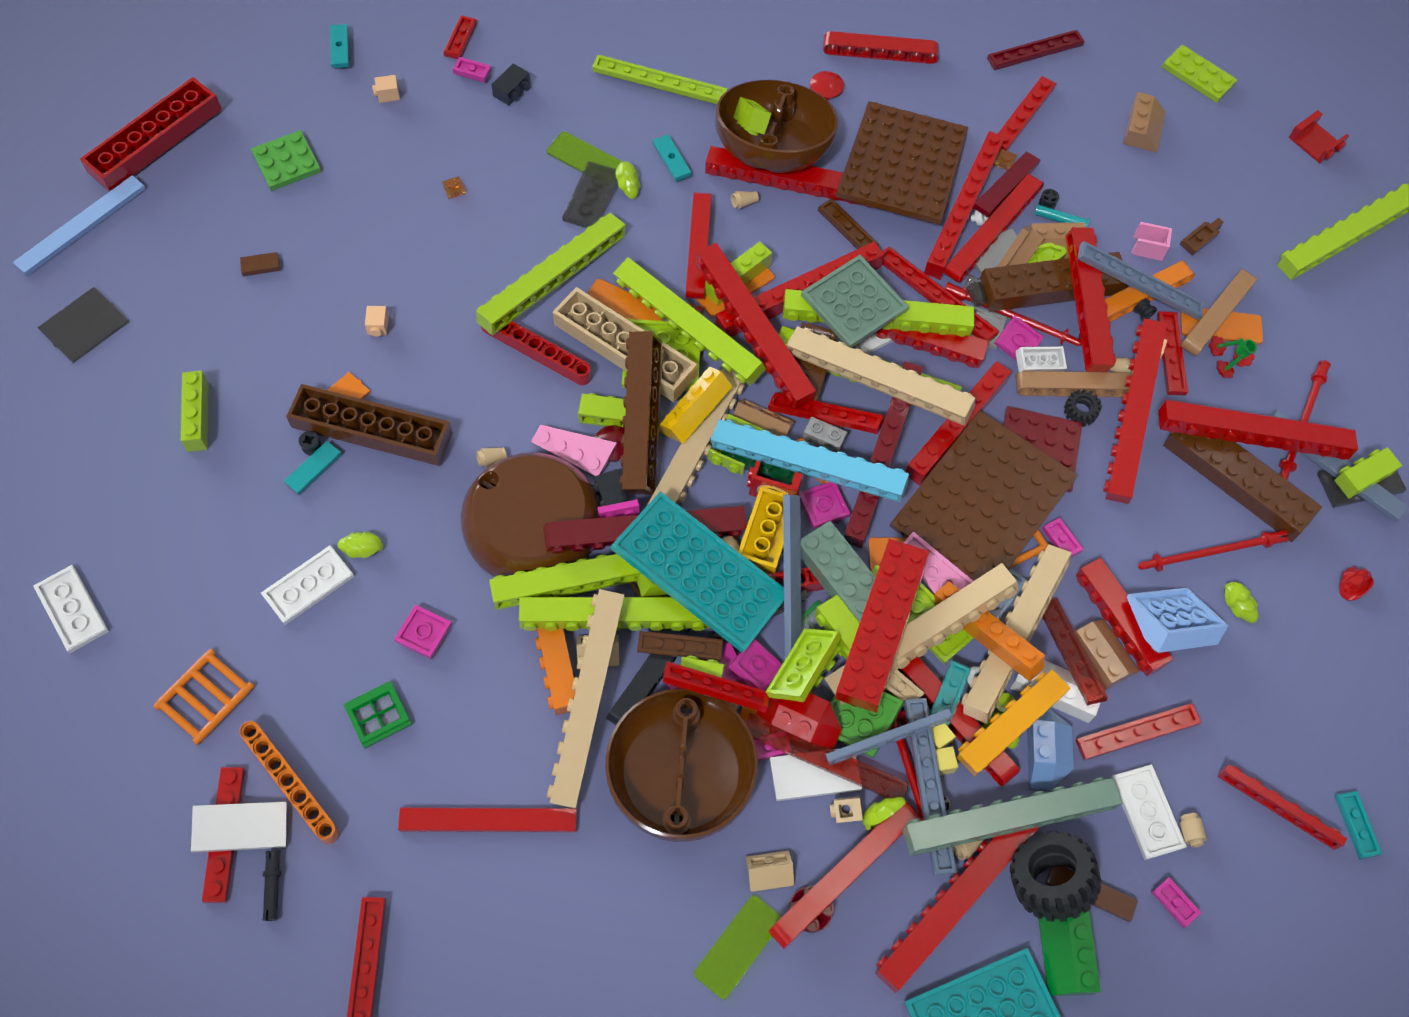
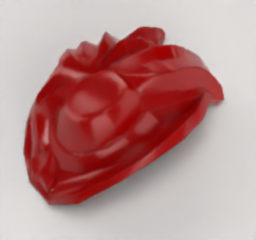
M1356 565L1347 568L1342 573L1343 577L1339 590L1343 599L1348 601L1359 599L1374 584L1371 572L1365 568L1356 569Z

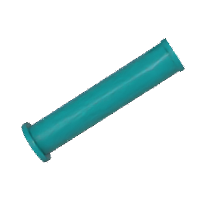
M1040 204L1037 205L1034 214L1060 223H1085L1086 228L1090 221V218L1084 219L1041 206Z

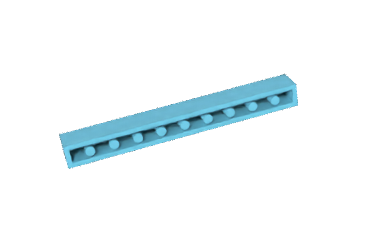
M728 419L725 421L718 420L711 437L713 448L900 503L909 481V474L902 469L887 468L881 463L873 464L867 462L864 458L849 457L843 452L835 453L822 446L814 447L805 441L797 442L787 436H776L767 430H755L749 425L741 426Z

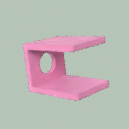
M1140 222L1134 234V238L1138 240L1131 254L1162 261L1170 248L1172 228Z

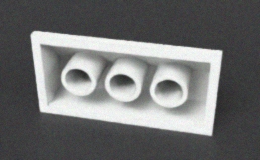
M1046 660L1044 669L1030 682L1016 672L1010 689L1021 693L1028 685L1033 687L1038 683L1035 679L1042 672L1049 673L1053 669L1071 689L1052 707L1087 723L1096 716L1102 700L1103 685Z

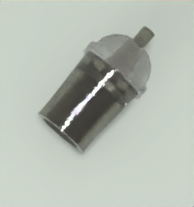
M969 273L967 274L968 278L965 281L964 289L975 307L983 306L988 302L982 285V280L976 276H971Z

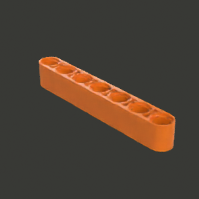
M1183 260L1152 276L1175 288H1179L1191 281L1195 273ZM1130 286L1105 299L1108 305V319L1112 322L1132 312L1134 307L1143 299L1148 298L1151 302L1155 298Z
M253 721L245 722L240 727L239 734L314 834L325 844L336 842L339 837V829L260 726ZM256 730L254 736L248 737L250 731ZM269 746L265 753H260L262 747ZM276 762H281V765L278 769L272 770V767ZM294 778L291 785L285 786L287 779ZM306 794V799L301 803H297L298 797ZM319 811L318 817L310 820L311 813ZM331 827V834L326 837H323V831L326 828Z

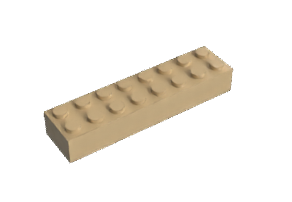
M576 287L552 312L554 325L627 372L625 367V359L628 357L626 339L629 338V332L645 330ZM662 342L660 394L675 402L697 377V364Z

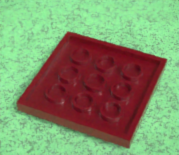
M1010 406L1006 407L1003 420L1004 427L1075 473L1082 430L1081 422ZM1073 482V484L1070 486V488L1067 490V492H1069V493L1072 492L1074 482Z

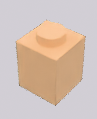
M396 75L375 77V85H372L374 96H378L379 103L400 100Z
M367 306L365 328L368 335L375 337L387 336L389 314L386 306Z

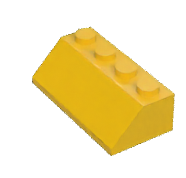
M709 367L698 381L691 386L685 396L679 400L673 410L666 415L665 419L660 423L659 432L684 444L733 386L721 371Z
M760 487L738 552L764 573L772 574L776 573L784 549L783 496L788 494Z

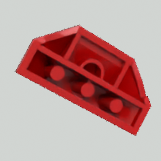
M810 692L804 702L769 697L766 712L757 710L756 713L770 724L808 742L833 750L842 732V727L830 701Z

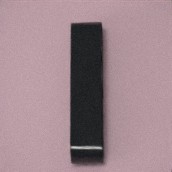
M650 654L614 704L606 719L617 725L619 720L633 705L653 693L663 679L667 661L674 663L677 657Z

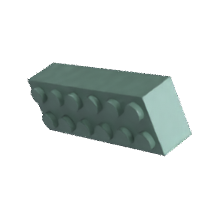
M829 521L801 539V559L830 597L833 598L838 595L860 623L875 576L833 523Z

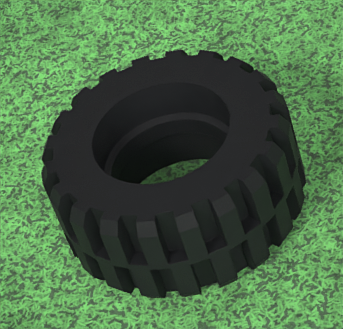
M1050 831L1048 834L1041 832L1038 833L1037 837L1033 838L1031 836L1026 839L1027 843H1021L1017 848L1018 853L1015 852L1011 858L1010 877L1017 899L1020 904H1023L1027 912H1033V915L1039 919L1046 917V921L1054 922L1055 919H1060V922H1064L1070 917L1076 919L1080 917L1079 913H1086L1091 909L1090 904L1094 905L1098 899L1097 894L1101 891V877L1095 854L1087 843H1083L1082 839L1075 835L1071 837L1070 833L1062 832V834H1059L1057 831ZM1052 866H1065L1075 871L1074 876L1062 885L1046 886L1036 881L1037 876L1043 870Z

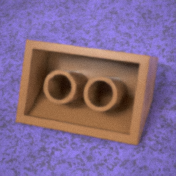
M1137 92L1131 105L1123 141L1124 145L1157 153L1166 112L1155 96Z
M1032 223L1030 228L1044 236V240L1040 245L1053 243L1065 247L1066 250L1065 236L1071 228L1086 227L1085 223ZM1066 251V255L1062 259L1068 258V251Z
M1105 620L1093 621L1076 630L1071 636V642L1100 685H1103L1104 691L1140 672Z

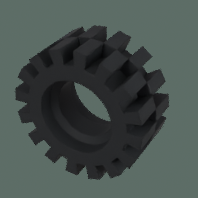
M1084 389L1082 392L1077 390L1066 401L1064 414H1067V419L1071 418L1072 421L1081 422L1082 427H1085L1087 424L1089 426L1092 422L1096 421L1101 412L1102 405H1100V399L1096 400L1098 396L1096 394L1092 396L1093 392L1091 391L1086 393ZM1076 404L1086 405L1089 408V412L1079 411L1076 408Z

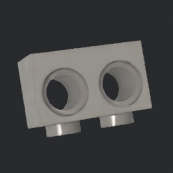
M811 417L803 433V439L811 446H822L829 451L837 453L841 451L844 445L847 431Z

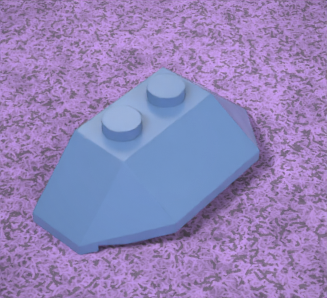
M1049 709L1027 729L1029 790L1051 791L1074 769L1072 726Z

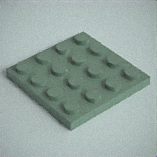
M858 255L801 292L802 298L839 339L850 348L907 312L909 308L861 255Z

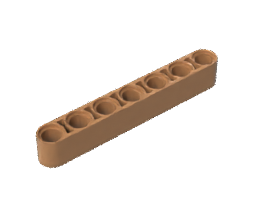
M1241 269L1189 333L1180 347L1197 357L1258 278Z
M1022 371L1017 373L1015 378L1017 394L1020 396L1069 397L1073 392L1076 393L1077 390L1082 392L1084 389L1086 393H1089V391L1093 392L1092 396L1096 394L1098 397L1122 398L1123 393H1127L1128 387H1125L1127 375L1130 376L1131 373Z

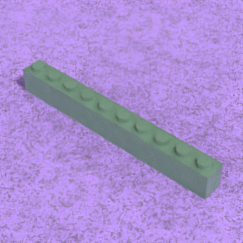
M1104 777L1092 780V783L1089 784L1078 782L1067 789L1064 786L1052 789V792L1044 793V791H1038L1027 798L1020 795L1013 797L1011 801L1005 803L1003 800L994 801L990 804L991 806L983 807L980 804L971 807L969 811L962 812V809H957L949 812L947 816L935 814L928 817L929 820L925 821L913 819L907 822L902 832L909 855L915 856L1115 810L1122 804V800L1114 779L1105 780Z

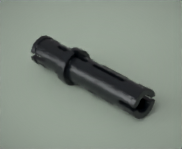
M280 850L265 851V871H263L262 876L265 877L262 921L278 920L279 877L281 876V871H279Z

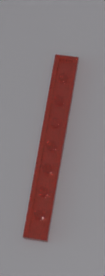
M749 714L746 724L754 740L885 798H904L909 782L854 758L830 766L826 754L836 750L808 742L770 724L761 717Z

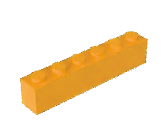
M1053 669L1049 673L1042 672L1035 679L1038 683L1033 687L1028 685L1020 693L1022 697L1017 702L1015 699L1011 700L1004 707L1007 711L1002 715L997 713L989 721L991 725L987 729L984 727L979 729L973 735L976 738L971 743L966 741L958 749L960 753L957 759L974 777L1071 689Z

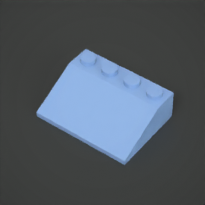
M1189 588L1134 593L1127 596L1144 639L1158 653L1218 645L1229 626Z

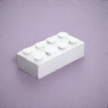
M1063 346L1020 347L1015 351L1019 372H1063L1067 369Z

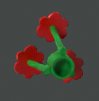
M1213 336L1212 342L1209 344L1213 356H1222L1227 346L1238 345L1233 356L1234 361L1230 364L1222 360L1217 362L1218 372L1224 378H1233L1235 371L1232 367L1235 364L1239 367L1250 366L1252 364L1251 361L1255 358L1253 353L1257 350L1256 343L1251 339L1244 341L1243 338H1240L1236 341L1224 343L1222 337Z

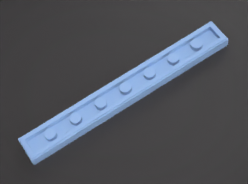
M132 175L13 262L14 265L26 276L30 275L146 188Z

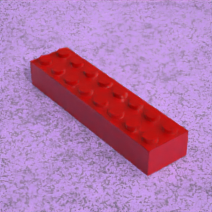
M192 77L82 156L80 161L87 173L110 192L221 111L222 108L218 98L196 78Z
M892 539L888 540L836 690V700L875 713L878 712L930 551Z

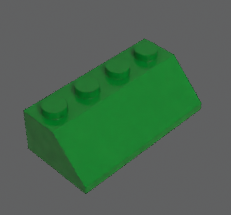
M1089 911L1079 913L1080 917L1073 919V917L1067 918V921L1060 922V919H1055L1054 922L1046 921V917L1038 918L1046 985L1050 996L1095 995L1101 992Z

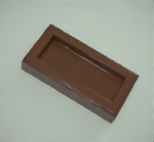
M278 252L240 257L241 273L243 276L280 271Z

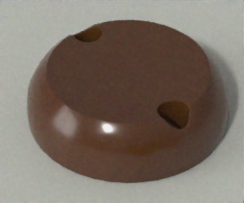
M754 80L738 84L727 90L720 97L716 107L715 124L717 134L723 146L741 163L754 169L762 168L773 173H790L814 165L828 153L837 135L838 116L828 100L807 87L781 80ZM740 97L757 102L771 113L765 134L759 133L758 136L750 134L737 123L738 121L734 118V114Z
M531 452L511 455L485 469L469 487L461 511L463 539L476 563L493 577L499 575L510 576L519 571H534L539 567H554L559 563H574L579 559H587L593 551V547L585 548L581 552H573V549L565 550V552L553 554L552 551L546 552L543 527L546 522L599 518L597 507H600L590 481L571 463L556 456Z
M672 689L661 691L642 699L623 715L614 728L608 743L605 771L608 787L616 805L634 826L662 840L690 842L710 837L722 831L741 814L748 804L756 784L758 756L753 736L747 724L730 705L723 700L687 689ZM673 815H675L674 823L671 821ZM680 816L683 818L681 823H679Z

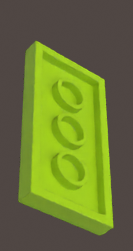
M1183 44L1162 65L1163 69L1216 103L1227 94L1238 80Z
M920 583L907 624L935 607V596L922 583ZM962 629L960 632L946 637L943 643L934 645L929 650L945 665L974 638Z
M804 628L766 690L767 695L770 698L804 702L842 638L838 631Z

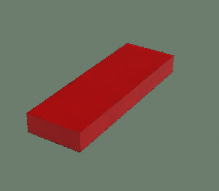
M460 16L444 49L445 57L454 59L462 57L477 25V19Z

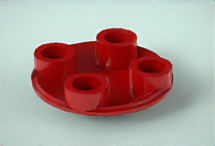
M830 71L818 72L810 81V89L828 101L838 96L844 88L842 78Z

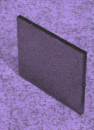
M93 287L37 328L53 343L54 347H57L72 363H75L128 324L129 320L113 306V303L109 302Z

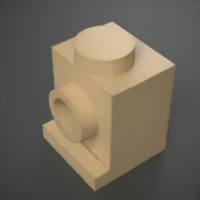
M860 796L834 799V804L830 805L831 818L836 817V823L863 820ZM848 805L850 807V811L844 813L842 811V806Z

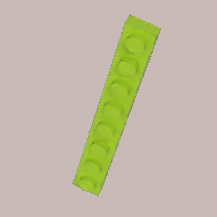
M597 55L592 66V72L717 104L720 97L728 89L602 55Z

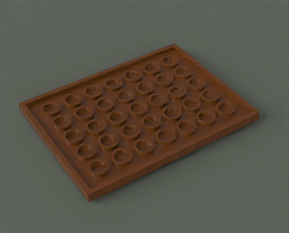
M868 101L837 189L836 197L940 225L968 127Z
M979 411L893 519L890 527L905 538H908L914 531L970 579L975 581L1001 563H1003L1007 570L1011 567L1078 475Z

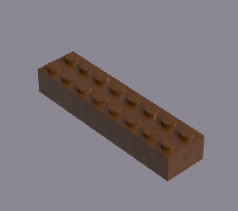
M1120 252L1109 253L1110 255L1122 260ZM1069 258L986 268L978 280L989 312L1075 301ZM1102 272V284L1105 287L1104 297L1112 296L1128 288L1129 285Z
M653 331L629 332V338L626 339L628 357L625 359L627 377L624 379V386L627 390L626 396L623 399L626 412L622 419L625 434L622 436L624 455L621 456L623 475L620 476V486L632 495H653L657 482L662 340Z
M305 384L300 385L286 415L291 428L306 432L312 431L317 435L437 466L441 464L453 433L449 421Z
M1173 432L1163 445L1274 530H1285L1288 535L1283 536L1289 537L1288 540L1290 542H1293L1322 509L1320 504L1236 442Z

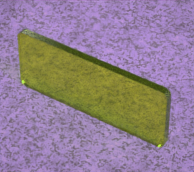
M562 131L547 148L548 155L606 186H611L617 179V166L620 162H623L566 131Z
M751 896L695 969L694 977L720 999H726L772 938L768 933L769 929L782 917L757 896Z

